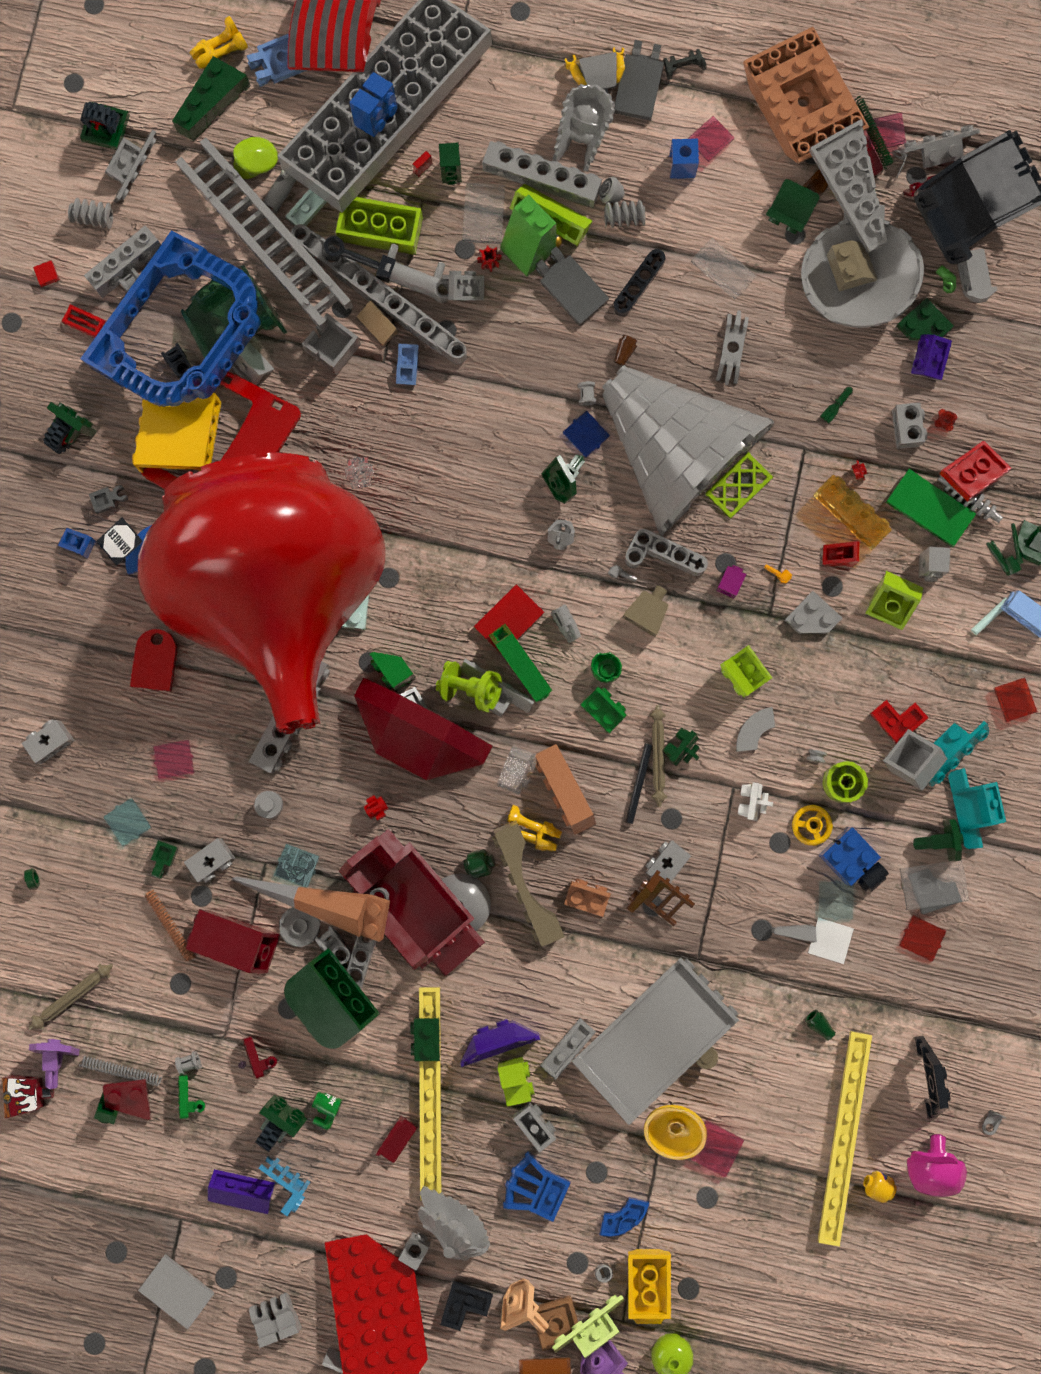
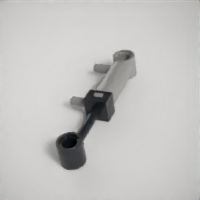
M337 236L328 237L324 242V255L331 261H337L342 256L376 269V277L387 283L391 281L434 298L439 303L449 301V280L441 279L446 266L442 262H438L434 276L397 263L395 257L399 247L396 244H391L388 255H383L381 261L378 262L345 249L343 241ZM336 245L339 247V251L333 253L329 251L328 247ZM445 287L448 290V294L441 295L438 292V288Z

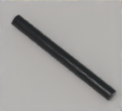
M646 743L625 821L629 824L634 822L652 751V745Z

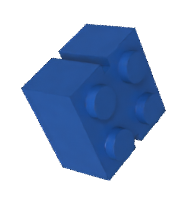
M373 72L362 86L374 94L375 97L359 89L349 103L354 125L375 137L378 132L384 129L386 121L395 115L397 103L393 83Z
M847 827L834 839L836 842H831L819 854V857L849 886H852L864 874L862 870H869L881 858L853 827Z

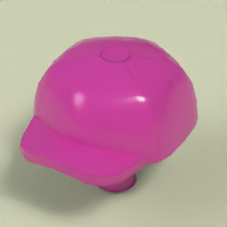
M941 1134L930 1136V1149L927 1153L912 1151L907 1159L909 1179L915 1190L933 1197H948L959 1194L964 1188L967 1178L965 1164L959 1161L953 1154L945 1151L947 1138Z

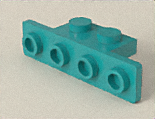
M983 721L971 734L954 723L933 743L942 749L947 760L930 780L929 785L931 787L941 783L946 774L951 769H955L965 755L971 754L974 747L988 737L990 731L988 723Z

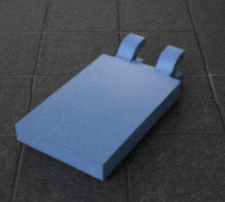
M289 34L257 46V53L247 55L251 71L260 65L264 69L255 72L259 87L264 86L271 79L275 84L307 71L288 69Z

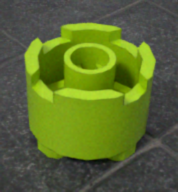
M843 761L831 765L824 772L822 785L825 793L831 800L849 803L860 799L868 787V778L864 769L854 762ZM844 777L845 780L848 779L849 784H846L845 787L841 783Z

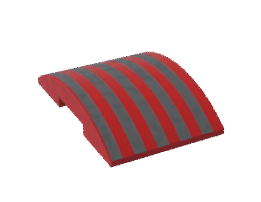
M296 0L289 31L288 69L364 72L371 44L370 30L375 9L380 7L381 0Z

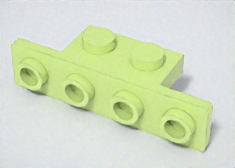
M616 1295L612 1296L605 1302L607 1306L601 1310L597 1308L588 1315L589 1319L584 1323L582 1321L576 1323L571 1328L572 1332L567 1336L562 1334L555 1339V1345L552 1347L555 1353L573 1340L586 1359L619 1334V1330L608 1313L624 1302L622 1295L619 1297Z

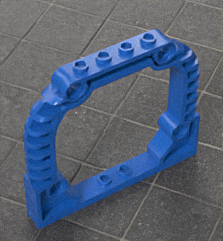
M171 230L80 359L91 369L121 387H125L146 401L161 407L179 406L184 401L189 403L198 397L206 399L220 385L222 379L231 369L261 324L260 317L256 314L258 303L254 284L249 276L238 267L209 253L204 247ZM186 274L190 279L194 280L204 275L232 290L235 302L228 312L229 324L199 366L189 368L179 381L167 383L154 380L136 369V361L125 352L124 342L120 337L164 276L170 279Z

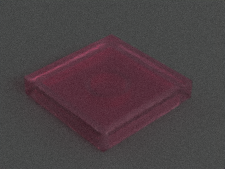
M706 1119L704 1123L707 1130L705 1146L700 1153L689 1159L726 1178L744 1139Z

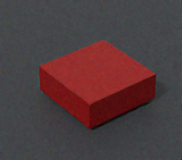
M427 151L412 164L414 173L418 177L433 164L432 156Z
M52 260L33 267L41 287L60 280Z

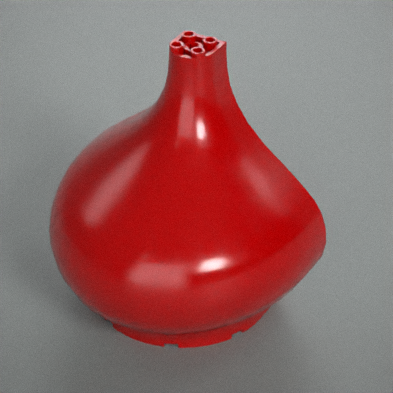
M267 453V457L256 458L255 454L206 464L201 466V471L194 474L192 471H189L175 479L164 490L165 495H162L164 512L152 524L145 535L138 555V581L143 597L156 617L169 629L228 657L252 674L266 693L271 705L276 728L280 733L291 734L296 732L295 729L303 728L308 730L315 728L316 724H320L316 698V682L321 661L340 628L375 587L384 569L386 549L384 537L371 511L355 495L331 483L323 465L317 460L309 461L307 456L291 453Z

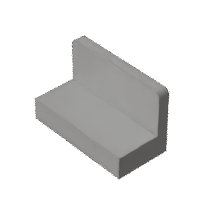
M248 342L231 367L241 378L255 385H258L264 375L274 370L250 342Z

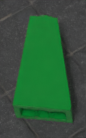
M506 624L502 625L492 632L489 637L536 702L546 699L553 690Z

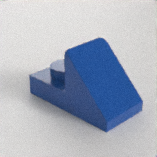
M66 528L58 546L88 559L96 541L86 534Z

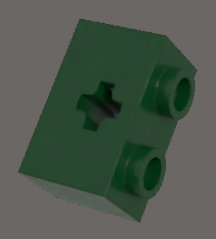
M459 142L439 144L442 184L455 185L458 182H462Z

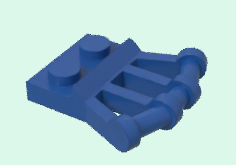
M527 1151L524 1154L525 1157L515 1167H512V1175L505 1183L506 1195L503 1208L529 1210L554 1222L571 1181L546 1170L533 1154ZM531 1163L543 1177L539 1179L523 1170ZM519 1177L537 1185L536 1193L517 1185ZM514 1191L532 1199V1202H514Z

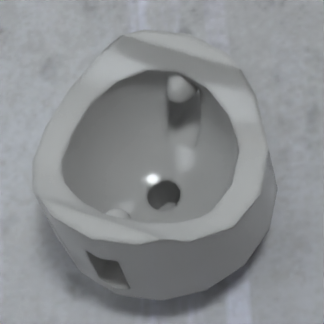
M556 520L548 529V542L553 544L555 549H566L568 545L574 542L575 529L573 524L567 520Z
M273 791L260 793L255 799V811L263 818L272 819L278 817L283 810L281 796Z

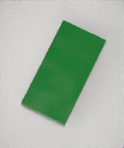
M911 469L907 470L885 502L952 548L976 515L969 508Z

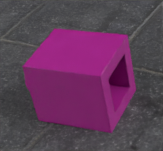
M732 565V567L727 566L716 591L734 599L746 577L743 569Z

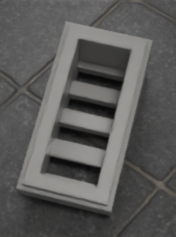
M811 924L771 928V932L776 935L813 943L817 942L816 927Z

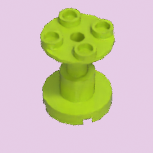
M446 661L441 679L436 682V691H439L441 699L445 701L451 700L457 690L465 691L468 697L475 698V705L478 710L488 713L490 712L489 709L493 710L499 701L502 688L498 687V682L502 683V678L497 672L487 671L482 675L481 679L471 677L469 680L461 678L459 663L456 661Z

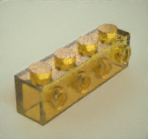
M833 474L813 495L870 550L874 549L892 530L889 527V522L877 516L875 509L861 501L860 495L856 491L850 490L846 486L845 481L839 476L836 477Z

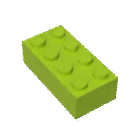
M356 197L342 213H339L336 235L344 243L389 250L391 244H396L399 247L397 252L416 255L423 221L422 209Z

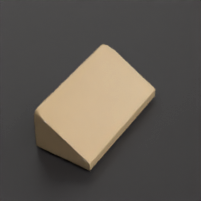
M372 301L368 302L357 316L361 323L383 346L398 334L396 327Z

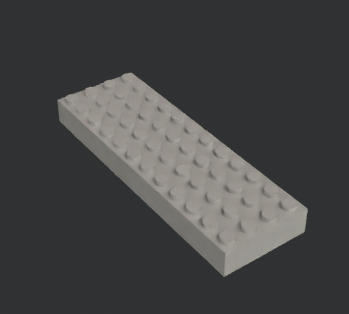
M418 0L367 56L364 72H353L278 154L281 169L342 213L492 45L491 30L448 0ZM373 72L393 83L397 103L395 115L386 121L384 129L378 132L375 137L354 125L349 103L359 89L375 97L374 94L362 86Z

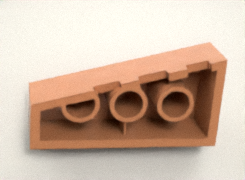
M557 744L535 754L537 760L534 762L535 767L539 773L543 772L546 778L543 782L547 790L553 791L555 796L552 799L557 809L561 807L564 813L561 817L566 827L570 825L574 835L596 825L594 815Z

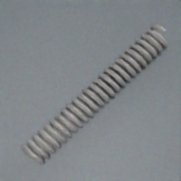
M86 1055L83 1057L82 1064H79V1067L89 1068V1070L92 1069L117 1077L120 1076L121 1078L124 1077V1079H133V1081L141 1080V1077L143 1080L146 1076L147 1084L149 1083V1085L152 1084V1086L155 1085L156 1087L162 1079L160 1077L158 1081L159 1074L156 1076V1074L153 1075V1073L147 1072L146 1075V1071L143 1073V1070L140 1072V1070L137 1071V1069L134 1070L130 1067L127 1070V1066L124 1068V1065L121 1067V1065L118 1066V1064L115 1065L111 1062L108 1064V1061L105 1063V1060L102 1062V1060L99 1061V1059L96 1060L92 1057L89 1059V1056L86 1058Z

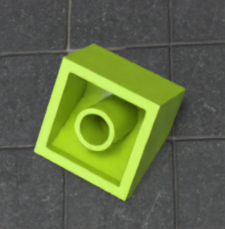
M886 571L874 592L865 614L903 630L921 601L923 587Z

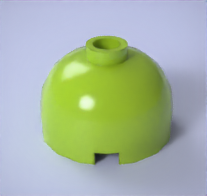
M665 1334L659 1337L654 1347H652L651 1360L658 1374H688L693 1366V1351L690 1343L680 1335Z

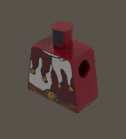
M12 1074L2 1078L5 1118L38 1110L44 1106V1099L54 1097V1089H48L43 1086V1079L40 1076Z

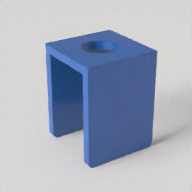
M698 138L672 139L669 157H672L673 160L670 173L671 179L696 177L699 165Z

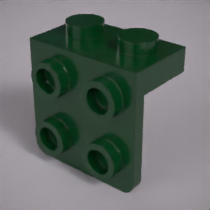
M789 179L784 180L771 208L769 207L766 213L769 216L768 221L778 226L781 222L787 225L786 230L797 234L798 231L802 233L820 199L819 194Z

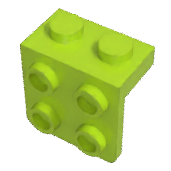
M749 645L720 664L724 677L731 680L734 684L735 692L739 696L742 695L743 698L772 679L770 673Z

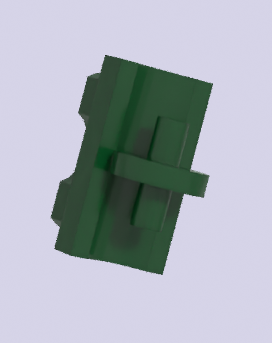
M680 728L675 735L682 742L677 748L669 743L663 750L671 763L676 767L682 759L687 764L691 759L695 761L699 759L696 752L700 747L695 744L699 739L697 733L693 730L689 732L684 728Z

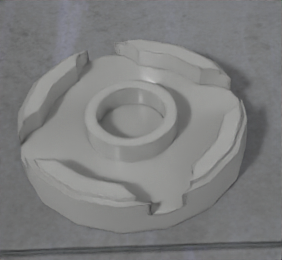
M292 907L282 915L279 921V930L281 937L287 944L294 947H303L315 940L320 932L321 923L318 918Z

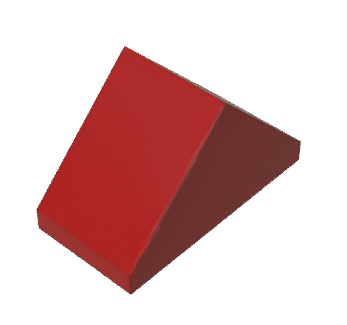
M853 541L823 545L822 565L854 567L859 562L860 542Z

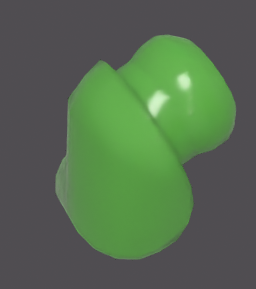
M941 265L936 273L943 278V290L946 293H953L956 289V276L945 266Z

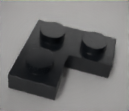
M453 1281L440 1325L461 1331L466 1310L487 1317L493 1293Z

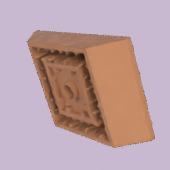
M814 27L743 61L750 91L784 153L798 164L812 157L809 152L810 147L861 119L863 121V131L869 129L865 118ZM804 99L808 105L802 107L798 104V101Z

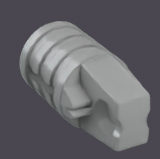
M566 604L550 613L569 643L581 637L577 624Z

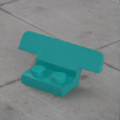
M965 768L949 773L948 779L960 831L964 838V846L967 849L983 848L979 828L1006 822L998 783L993 782L969 787Z

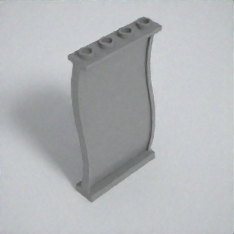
M680 958L572 1060L574 1065L628 1125L739 1021L737 1018L739 1013L731 1005L727 1007L722 1002L724 997L716 989L712 991L707 986L710 982L702 974L698 976L693 971L695 966L687 958L685 960Z

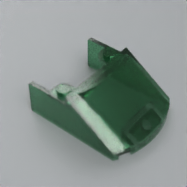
M244 265L240 266L241 270L252 280L256 289V300L258 303L256 314L260 317L261 324L255 334L262 329L272 330L276 326L286 334L287 330L270 301ZM214 280L208 282L191 297L190 301L192 303L186 311L184 309L180 311L204 359L228 326V312L235 302L233 291Z

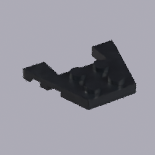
M916 1036L917 1056L923 1058L929 1099H924L927 1118H937L949 1108L948 1101L951 1099L949 1089L945 1087L944 1080L947 1079L946 1069L944 1066L942 1067L941 1062L924 1036Z

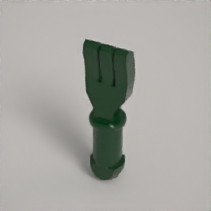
M851 386L846 387L841 395L835 399V403L829 405L820 417L830 424L837 415L839 407H842L848 397L852 395L853 388Z

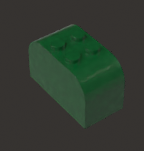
M329 948L293 975L284 987L285 999L294 1011V1014L301 1020L314 1039L326 1048H339L380 1014Z

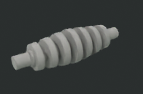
M940 475L937 480L944 484V490L948 492L951 489L950 496L953 498L958 494L959 496L956 500L961 502L963 497ZM982 493L977 498L974 497L968 502L966 500L963 502V505L966 507L970 503L972 504L969 508L971 511L977 508L976 515L980 516L984 513L983 518L985 520L990 518L999 523L1003 516L996 512L997 507L994 504L989 507L991 503L989 499L984 503L982 502L985 497Z

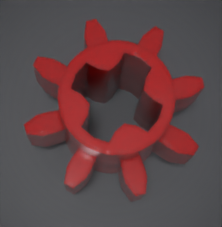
M487 245L486 249L479 250V254L482 257L477 258V263H482V270L486 268L492 272L493 268L500 267L498 261L502 259V256L497 254V247L492 249Z
M373 795L366 799L368 804L363 807L370 819L376 817L377 821L387 816L385 811L389 808L382 796L376 798Z

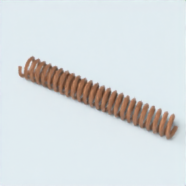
M154 889L147 892L145 895L146 901L154 909L153 912L161 920L160 923L168 931L167 934L173 939L172 942H175L174 945L180 950L179 953H182L181 956H183L185 961L195 958L196 955L186 949L187 942H184L186 939H183L184 936L180 937L182 933L177 931L179 929L176 928L177 925L173 926L175 922L170 920L172 918L169 917L170 914L166 915L168 911L163 909L165 906H162L163 903L159 904L161 900L158 901L159 898L155 899L158 895H155L156 892L152 893Z

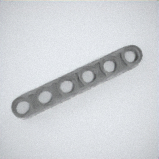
M376 888L370 893V895H374L375 892H381L384 894V899L389 900V893L384 888ZM357 936L347 972L351 974L353 970H357L361 974V979L355 982L362 990L376 941L365 942L362 936ZM358 951L366 953V961L360 962L357 959L356 954Z

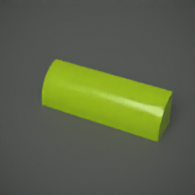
M523 184L516 190L509 209L513 210L529 194L557 223V235L577 246L581 243L592 224V220L526 184Z

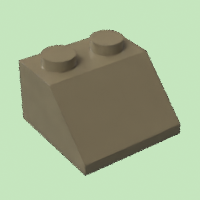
M850 240L831 246L827 258L839 292L877 281L870 256L862 242Z

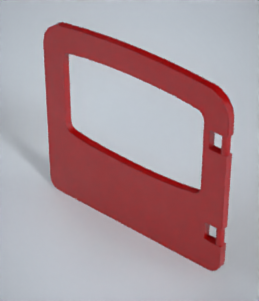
M227 372L225 376L233 380L230 384L221 381L220 386L251 401L252 407L238 434L221 460L255 454L256 458L267 457V453H279L301 418L300 409L257 385ZM274 402L283 405L280 411L272 407ZM144 468L143 473L141 472V475L163 489H166L170 483L178 478L161 468Z

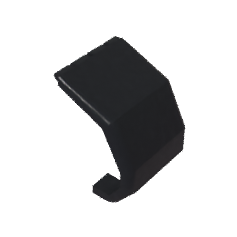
M1008 130L960 157L927 180L914 192V201L948 263L955 265L969 260L973 256L969 247L996 228L1041 205V183L1038 184L1037 182L1041 180V176L1035 165H1028L1032 162V159L1026 147H1019V145L1023 144V141L1017 130L1014 132Z

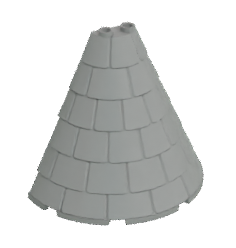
M624 365L616 373L618 376L613 381L609 379L602 388L605 391L602 396L613 418L630 465L633 466L657 530L663 536L691 508L693 501L743 451L747 453L774 426L775 422L770 418L654 378L649 374L627 368Z

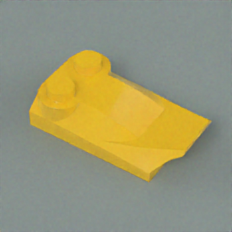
M635 1249L629 1251L627 1259L628 1319H633L636 1324H661L665 1319H671V1253L661 1249Z

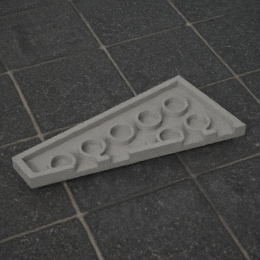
M861 119L810 147L809 152L869 254L885 245L887 238L883 218L880 215V204L876 195V184Z

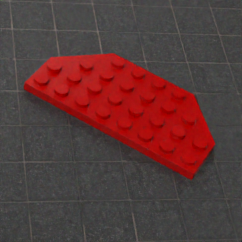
M368 1234L326 1241L325 1249L343 1374H419L428 1360L415 1270L399 1261L395 1254L376 1242Z

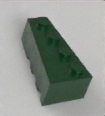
M213 56L172 120L177 132L194 141L212 124V120L218 115L220 116L231 102L234 103L239 98L238 95L251 86L247 75Z

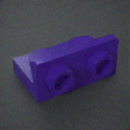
M922 334L918 342L911 373L942 380L952 340L937 335Z

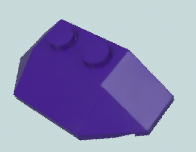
M508 1019L496 1022L497 1026L489 1028L488 1025L476 1029L477 1033L473 1035L460 1065L464 1067L541 1040L540 1034L514 1020L508 1022Z

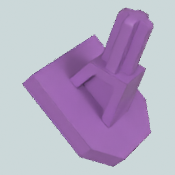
M48 1039L47 1043L29 1044V1051L42 1054V1070L45 1071L46 1088L54 1089L58 1087V1069L62 1066L63 1055L79 1056L80 1049L60 1044L61 1040Z
M609 1340L586 1359L582 1355L580 1373L624 1374L622 1370L627 1366L628 1362L612 1341Z

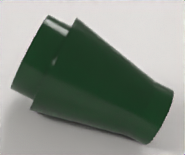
M813 1010L806 1017L807 1027L824 1037L827 1041L835 1036L836 1032L829 1024L823 1012Z

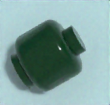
M485 849L470 852L467 854L466 859H464V868L467 875H471L475 879L490 875L493 867H495L494 856L492 854L489 855Z

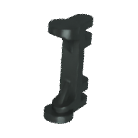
M696 49V55H694L692 50L688 52L689 57L676 60L675 56H670V62H668L667 58H663L667 79H672L673 72L677 68L691 64L698 65L702 70H706V61L702 57L700 49Z

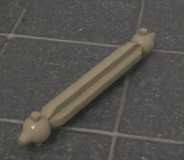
M656 705L655 710L650 713V717L654 720L652 724L653 787L656 791L652 795V799L656 801L658 807H661L662 802L667 798V795L663 792L665 787L664 725L661 721L665 717V713H663L659 705Z
M99 964L97 966L98 972L88 975L43 1010L40 1016L33 1015L29 1030H43L45 1028L43 1026L44 1022L51 1021L96 986L102 977L110 978V970L113 964Z

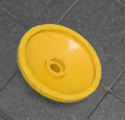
M665 1105L658 1107L647 1116L644 1124V1136L648 1145L663 1157L674 1160L689 1159L700 1153L705 1146L707 1130L704 1122L695 1112L683 1106Z

